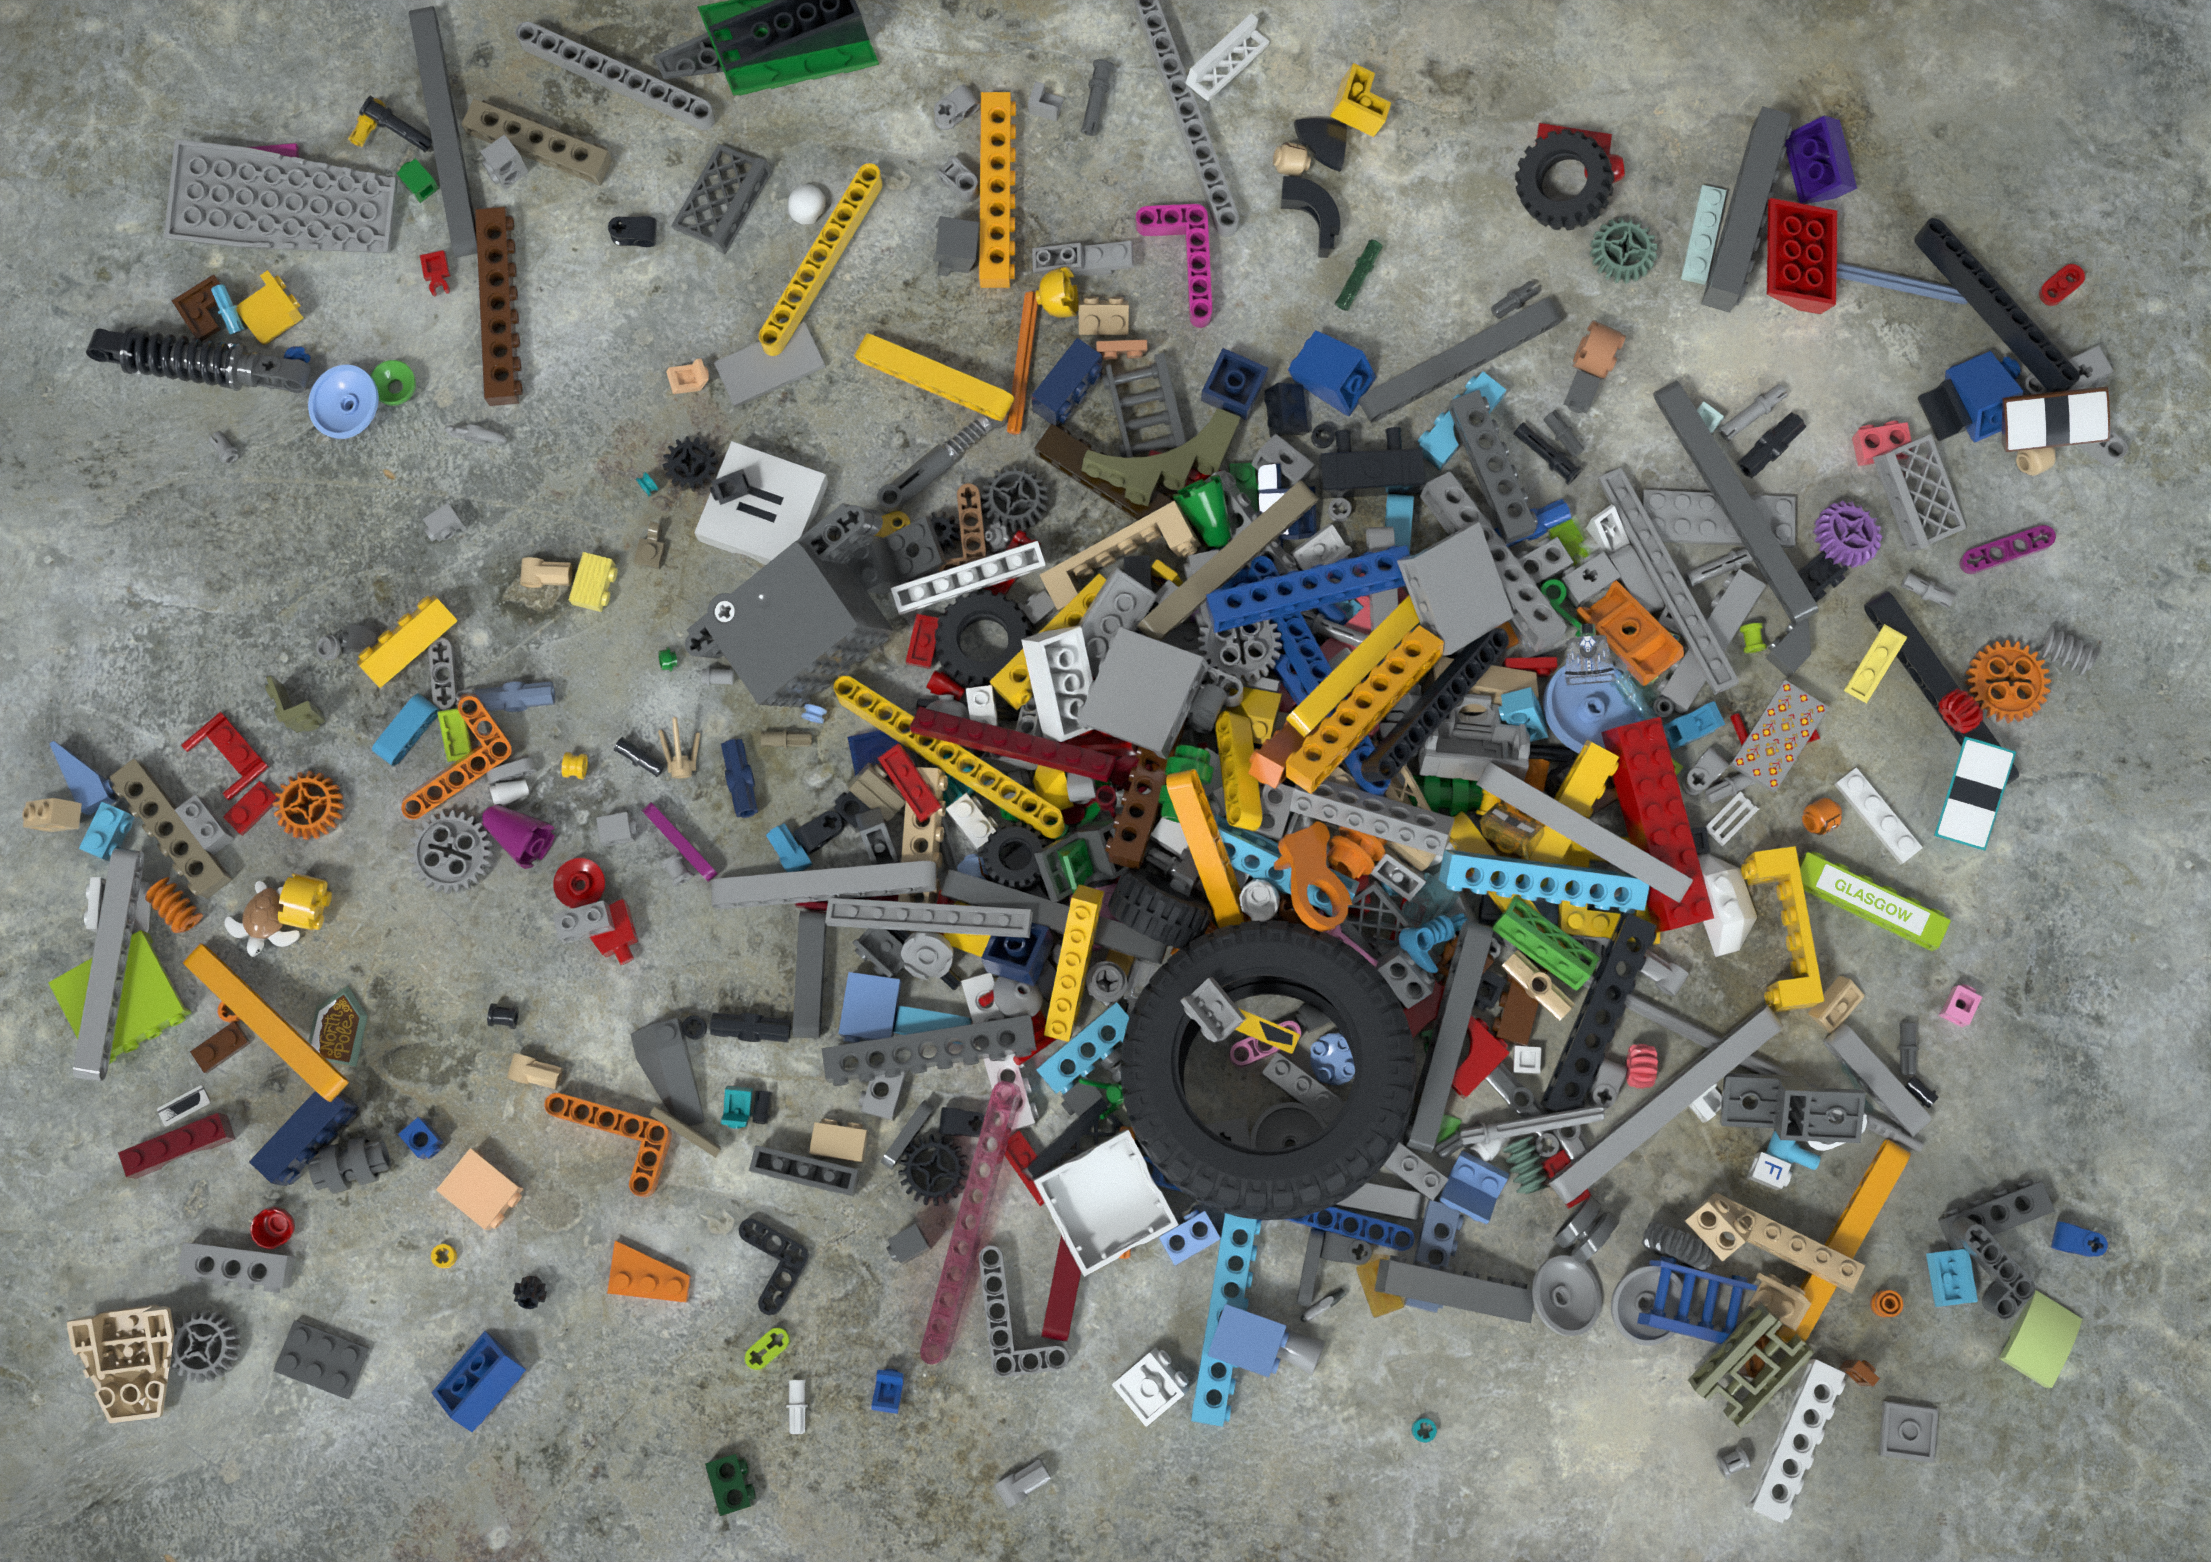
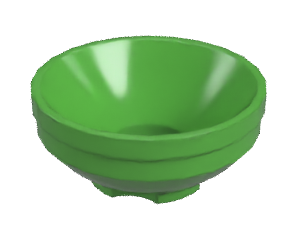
M388 360L382 362L370 375L377 386L379 401L386 405L395 406L403 404L412 397L416 388L414 373L408 365L401 361ZM394 381H400L403 384L402 390L396 394L389 391L390 384Z

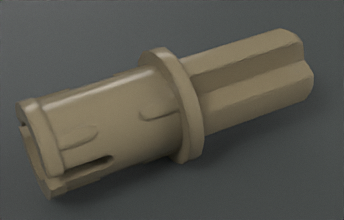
M784 729V731H761V747H784V749H788V747H810L812 745V733L810 731H788V729Z

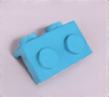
M1966 1249L1926 1254L1935 1307L1978 1301L1970 1254Z

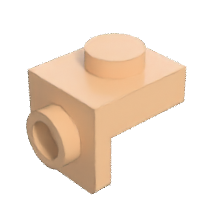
M701 358L696 359L692 365L669 367L666 371L673 394L701 391L709 379L708 369L704 366Z

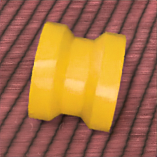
M565 752L562 760V777L576 776L578 779H585L588 766L587 754L581 753L579 756H576L571 752Z

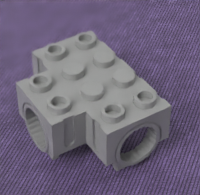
M1466 694L1419 748V774L1478 781L1488 763L1491 762L1524 781L1529 767L1530 735L1526 731L1525 724H1520V726L1501 724L1500 705L1492 704L1491 696ZM1468 704H1478L1487 709L1478 716H1466L1459 711Z

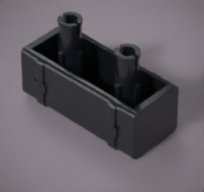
M1390 427L1385 429L1387 450L1352 452L1351 431L1338 430L1335 432L1337 452L1321 453L1319 457L1320 499L1383 496L1388 494H1420L1425 486L1423 449H1402L1401 428Z

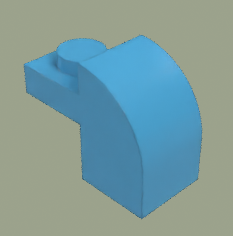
M1715 701L1690 714L1674 719L1664 725L1663 728L1670 748L1674 750L1712 734L1716 729L1724 726L1725 722Z

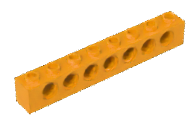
M981 92L980 288H1010V279H1015V264H1010V256H1015V241H1010V232H1015V217H1011V209H1015V194H1011V186L1016 185L1015 171H1011V163L1016 162V148L1011 147V139H1016V124H1011V116H1016V101H1011V92ZM995 118L1004 119L1001 123L993 122ZM998 140L1004 142V144L1001 146L993 145V143ZM995 164L1004 165V167L999 170L992 168ZM995 187H1002L1004 189L1000 193L992 191ZM995 210L1004 212L1001 216L992 215V212ZM996 233L1004 235L999 240L993 239L992 236ZM994 257H1002L1004 259L1000 263H993L991 261Z
M1420 625L1413 632L1409 631L1406 633L1401 644L1396 649L1392 648L1389 651L1385 661L1380 666L1376 665L1371 670L1369 678L1364 683L1360 682L1357 684L1352 695L1347 700L1344 699L1339 703L1336 712L1331 717H1326L1322 721L1319 730L1314 735L1310 734L1305 739L1298 752L1294 751L1289 755L1286 760V777L1312 794L1443 656L1444 641ZM1311 758H1316V759H1318V760H1317V761H1311V760H1309V759H1311Z

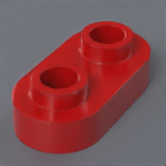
M2076 264L2064 266L2040 287V300L2048 306H2055L2061 303L2083 284L2085 280L2083 269ZM2066 277H2071L2073 282L2067 281ZM2048 291L2053 292L2055 297H2050Z

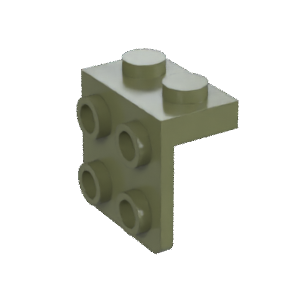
M272 675L266 677L268 684L265 685V689L270 699H274L277 707L274 708V713L279 722H283L287 728L290 727L296 733L304 730L306 732L313 731L319 728V724L326 722L323 713L309 701L293 707L285 686Z

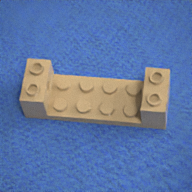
M1173 501L1040 574L1057 610L1060 612L1082 591L1077 579L1084 580L1094 574L1095 569L1101 566L1105 568L1114 564L1117 561V557L1123 554L1127 556L1136 552L1139 549V545L1158 540L1161 537V533L1170 549L1178 557L1183 556L1185 558L1197 552L1196 548L1201 546L1179 505Z

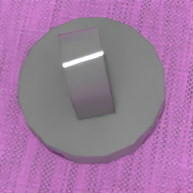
M918 931L912 933L905 940L901 950L905 969L913 976L923 980H928V977L937 976V978L944 976L949 971L954 958L950 942L936 932Z

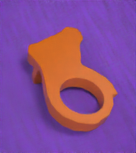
M1316 821L1310 827L1293 834H1287L1279 841L1278 849L1282 856L1274 862V869L1285 870L1291 868L1293 907L1306 925L1323 932L1334 929L1343 923L1348 914V906L1352 905V901L1345 885L1326 866V846L1330 839V834L1325 824ZM1308 885H1315L1327 894L1332 904V916L1330 918L1324 917L1314 910L1307 896Z

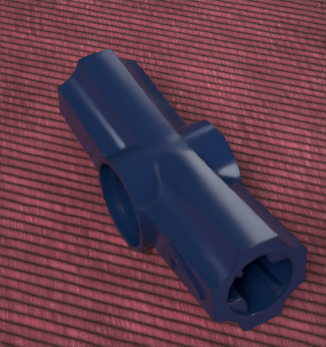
M732 739L721 743L726 766L725 777L729 792L732 794L737 818L753 817L758 813L753 788L755 787V780L751 766L748 765L743 740Z

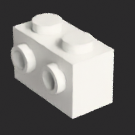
M966 793L947 807L946 811L978 854L984 851L983 847L985 842L987 843L988 836L996 831L995 829L998 825L991 816L986 819L981 812L984 809L975 796L970 798Z

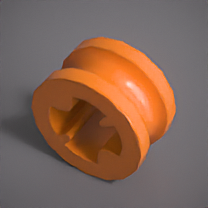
M224 1002L219 1004L217 1013L223 1021L232 1023L233 1021L238 1022L241 1020L236 1014L234 1016L228 1015L227 1017L226 1014L228 1012L225 1011L227 1005Z

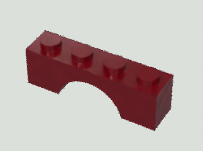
M215 1113L118 1152L125 1176L138 1179L162 1169L164 1165L175 1159L195 1152L213 1149L233 1141L235 1136L228 1116Z

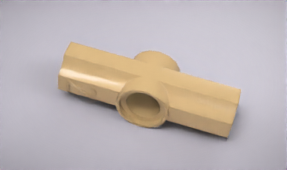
M1518 949L1501 966L1525 989L1528 996L1535 998L1558 1021L1575 1006L1551 982L1550 977L1535 967ZM1533 979H1539L1544 983L1543 992H1537L1533 989Z

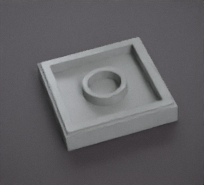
M1883 1401L1878 1455L1934 1463L1939 1409Z

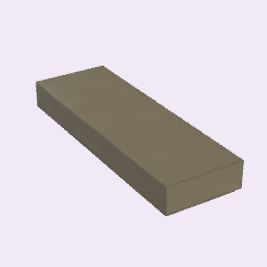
M658 1105L654 1106L649 1115L716 1158L720 1152L721 1146Z

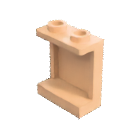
M470 1148L436 1191L484 1230L490 1231L492 1228L496 1229L503 1222L505 1219L503 1214L509 1207L513 1208L522 1198L520 1193L523 1191V1188L515 1184L484 1159V1156L477 1150Z

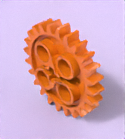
M2006 640L2002 646L1996 641L1992 644V648L1987 645L1983 648V652L1979 651L1976 653L1975 657L1977 660L1973 659L1969 662L1973 668L1968 669L1966 674L1972 678L1967 679L1965 684L1971 685L1972 688L1967 693L1975 695L1974 700L1981 704L1979 707L1982 710H1988L1986 718L1996 714V722L2001 721L2003 717H2005L2007 723L2012 722L2014 718L2017 722H2020L2024 716L2027 719L2033 716L2032 711L2038 712L2041 709L2039 704H2044L2047 701L2042 695H2047L2051 691L2044 687L2051 682V679L2044 678L2049 669H2041L2040 666L2045 660L2036 661L2035 658L2038 652L2036 651L2030 655L2028 653L2030 646L2027 645L2025 648L2020 649L2019 641L2012 647L2009 640ZM1990 664L1998 667L1999 674H1994L1990 670ZM2016 664L2024 668V675L2017 672ZM1986 680L1995 681V683L1988 684L1986 683ZM2029 680V681H2030V684H2029V683H2026V682H2018V681ZM1991 689H1995L2000 693V699L1992 696ZM2017 689L2024 691L2026 695L2025 700L2018 697Z

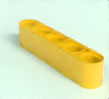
M1223 711L1216 720V734L1227 821L1231 826L1256 831L1262 823V808L1258 780L1248 774L1252 765L1249 763V760L1254 752L1250 719L1242 715Z

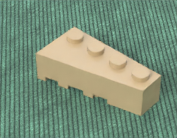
M1441 657L1434 664L1422 688L1423 694L1454 659ZM1491 665L1467 694L1491 696L1492 704L1502 706V694L1531 687L1536 698H1538L1536 673ZM1468 704L1459 711L1485 712L1487 709L1478 704Z

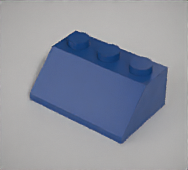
M484 1331L431 1393L452 1420L473 1432L485 1420L490 1411L501 1402L509 1389L519 1381L526 1369L511 1352L488 1332Z

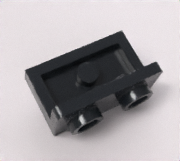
M1278 382L1266 389L1264 402L1267 409V426L1270 437L1272 438L1275 434L1278 436L1281 434L1303 436L1309 433L1303 385Z
M1825 551L1797 572L1816 603L1827 594L1824 591L1830 585L1835 588L1846 579L1844 574L1848 570L1846 565L1841 568L1839 564H1833L1831 557L1825 559Z

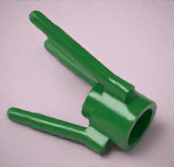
M1079 1079L1081 1084L1107 1090L1106 1097L1112 1106L1100 1115V1119H1104L1114 1111L1120 1110L1121 1104H1124L1121 1083L1112 1085L1111 1083Z

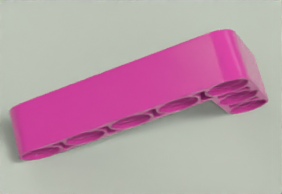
M1200 204L1141 207L1136 213V230L1142 236L1185 235L1189 319L1191 324L1197 328L1208 326L1212 317V293L1207 210ZM1199 216L1202 220L1200 222H1193L1190 218ZM1169 217H1174L1178 221L1175 223H1168L1166 222V219ZM1144 218H1149L1153 222L1150 224H1143L1141 220ZM1198 239L1201 240L1203 244L1200 246H1195L1191 242L1193 240ZM1195 263H1201L1205 267L1202 269H1195L1192 265ZM1197 286H1202L1206 291L1197 293L1193 289ZM1197 310H1204L1207 315L1199 317L1195 312Z

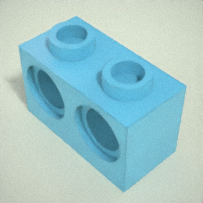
M1531 687L1501 695L1502 706H1499V714L1502 721H1507L1506 725L1520 726V724H1525L1526 731L1530 735V742L1548 737L1545 714Z

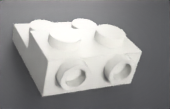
M1156 1347L1112 1384L1145 1426H1148L1190 1390L1187 1386L1189 1381L1185 1374L1181 1371L1176 1372L1170 1365L1172 1362L1170 1356L1164 1350L1158 1351Z

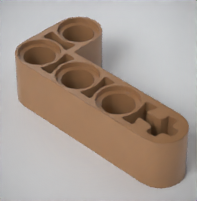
M963 484L957 491L963 558L946 560L947 563L939 567V572L987 557L980 493L973 484ZM968 494L972 496V508L967 507L966 495ZM968 518L978 520L977 524L972 527L967 526L965 521ZM971 542H978L981 545L975 551L969 550L967 546Z

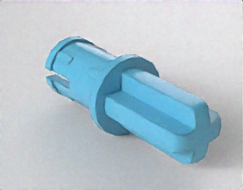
M219 284L212 287L211 291L220 309L218 314H221L229 335L245 330L236 310L237 305L233 306L225 285Z

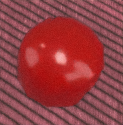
M274 1206L258 1213L253 1218L250 1226L252 1239L258 1246L266 1249H275L286 1243L292 1237L295 1230L293 1217L284 1208Z

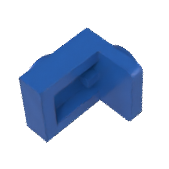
M891 1368L877 1370L871 1410L898 1414L904 1385L903 1373Z

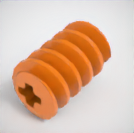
M165 877L149 888L145 895V900L152 903L154 910H159L158 915L161 918H165V923L171 926V930L174 933L186 932L203 918V914L193 915L197 907L193 905L187 908L186 906L190 903V899L180 900L184 892L179 890L174 893L173 891L177 888V884L171 883L167 885L170 877Z

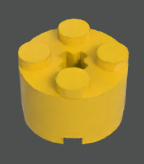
M292 873L293 878H287L280 895L279 904H284L283 912L278 911V920L281 924L308 930H320L324 921L323 910L324 907L330 905L332 892L327 891V882L324 879Z

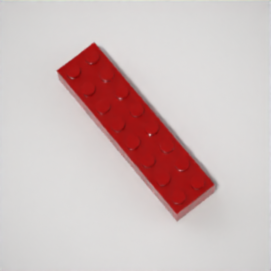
M1661 717L1601 732L1605 749L1619 757L1617 760L1619 765L1613 774V779L1630 843L1693 880L1680 903L1649 885L1646 903L1651 922L1657 926L1655 932L1669 931L1714 919Z

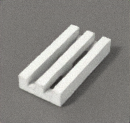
M1741 791L1705 826L1707 832L1721 846L1725 845L1759 810V808L1751 804L1749 799L1743 796L1744 794ZM1739 800L1742 805L1714 831L1712 827ZM1745 808L1749 810L1724 838L1719 836Z

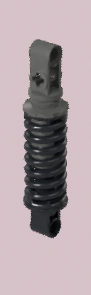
M134 326L128 327L125 333L108 331L101 328L95 329L86 350L87 356L92 360L120 364L122 371L126 374L138 373L147 376L153 374L160 378L166 376L172 380L179 378L185 382L190 380L198 384L205 382L210 386L218 384L220 387L233 389L234 391H239L244 384H248L249 387L256 388L261 386L293 393H302L311 372L310 365L304 361L265 356L258 352L248 353L247 347L242 343H228L227 346L225 342H219L215 347L212 340H206L202 344L201 340L195 337L189 342V339L183 335L176 340V337L171 333L163 338V335L158 331H155L150 336L147 330Z

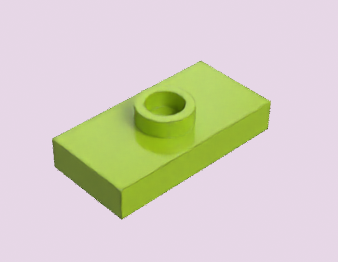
M458 708L437 712L447 762L457 761L472 751L468 725L460 715Z

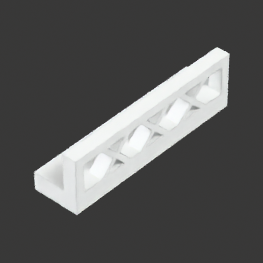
M1252 13L1248 15L1190 68L1186 84L1207 101L1216 95L1268 47L1270 41L1255 30L1259 19ZM1251 37L1260 45L1257 47H1247L1246 40ZM1243 53L1244 59L1242 61H1232L1231 54ZM1228 67V74L1216 75V68ZM1202 81H1213V88L1208 91L1199 83Z

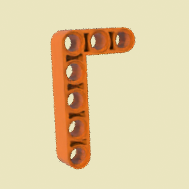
M466 693L462 695L458 700V711L481 745L408 793L401 802V811L406 818L418 819L510 756L511 744L509 739L475 694ZM466 700L476 702L477 707L473 712L463 710L462 704ZM481 721H488L491 723L492 728L487 733H481L477 729L478 724ZM496 742H503L506 744L507 749L504 753L497 754L492 750L493 745ZM476 756L485 759V765L481 768H474L470 762ZM454 771H459L464 775V778L461 782L454 783L449 779V775ZM431 786H439L442 789V794L439 797H431L427 791ZM411 800H415L420 803L421 807L416 812H410L407 810L406 804Z
M552 1093L546 1098L544 1103L545 1110L556 1118L640 1141L641 1145L629 1180V1188L633 1194L639 1197H649L655 1192L672 1139V1131L668 1126L660 1121L561 1093ZM557 1099H562L564 1101L563 1110L557 1113L554 1112L553 1103ZM582 1106H587L589 1108V1115L587 1118L580 1120L578 1118V1110ZM607 1113H612L614 1115V1122L611 1126L605 1127L602 1122L603 1117ZM632 1120H637L640 1125L639 1130L634 1134H630L627 1129L628 1124ZM658 1127H662L665 1132L664 1137L659 1141H655L652 1136L653 1131ZM654 1152L657 1161L653 1166L648 1167L645 1164V1157L648 1153ZM641 1178H646L649 1182V1187L644 1192H639L637 1189V1182Z

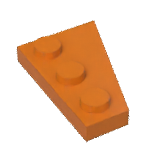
M615 1240L607 1294L688 1302L690 1275Z

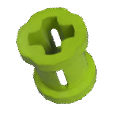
M1762 623L1747 624L1739 628L1740 633H1743L1744 653H1757L1767 649L1766 644H1763L1761 634Z

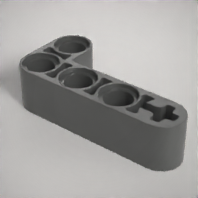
M1967 1217L1957 1219L1952 1226L1953 1236L1995 1281L1983 1295L1982 1305L1984 1309L2002 1320L2012 1318L2034 1295L2035 1283L1982 1225Z

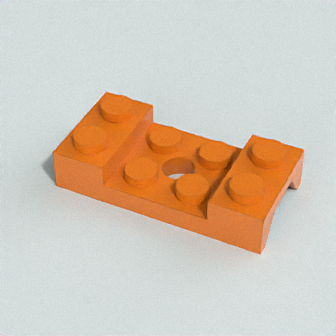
M1617 580L1611 584L1606 595L1590 608L1579 607L1576 610L1578 621L1581 624H1593V634L1603 638L1602 641L1627 665V670L1643 686L1684 657L1683 646ZM1628 626H1632L1637 629V631L1631 635L1623 633V629Z

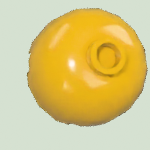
M1067 266L1056 268L1046 273L1040 281L1039 290H1036L1037 303L1042 305L1049 315L1057 318L1073 317L1077 315L1075 312L1079 311L1077 285L1071 284L1070 278H1073L1074 275Z

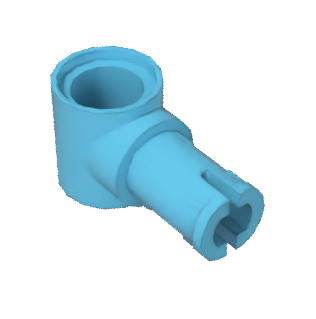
M1773 1131L1765 1154L1792 1164L1795 1162L1812 1170L1817 1169L1821 1156L1800 1148V1145L1795 1143L1796 1141L1780 1140L1776 1131Z

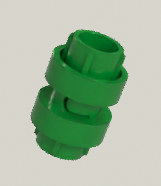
M1179 745L1176 748L1174 757H1168L1164 774L1169 775L1194 769L1199 775L1201 784L1210 785L1214 768L1209 765L1211 755L1208 751L1201 748ZM1162 785L1158 802L1163 804L1161 815L1166 820L1180 823L1167 785Z
M1412 775L1432 812L1438 813L1439 808L1448 809L1449 816L1454 817L1461 811L1467 815V811H1477L1481 807L1482 788L1476 785L1478 781L1462 778H1441L1435 775ZM1408 794L1412 805L1417 807L1418 801L1416 797Z

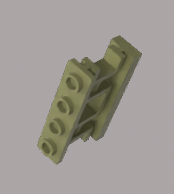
M1762 1303L1756 1307L1688 1379L1694 1391L1708 1402L1717 1392L1726 1398L1730 1404L1723 1412L1740 1429L1753 1420L1758 1410L1772 1400L1774 1394L1782 1385H1786L1791 1380L1792 1375L1801 1366L1807 1364L1814 1353L1810 1345L1798 1334L1788 1343L1779 1337L1775 1332L1782 1325V1322ZM1765 1333L1772 1340L1761 1349L1755 1342ZM1781 1347L1787 1354L1777 1364L1771 1356ZM1756 1354L1767 1365L1750 1382L1738 1370ZM1728 1371L1734 1379L1724 1388L1718 1381ZM1744 1386L1750 1393L1740 1402L1734 1395Z

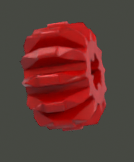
M1955 689L1946 694L1938 703V710L1943 715L1942 718L1947 721L1948 726L1951 725L1957 732L1960 731L1965 734L1975 729L1983 720V710L1979 707V703L1974 700V697L1969 696L1966 691Z

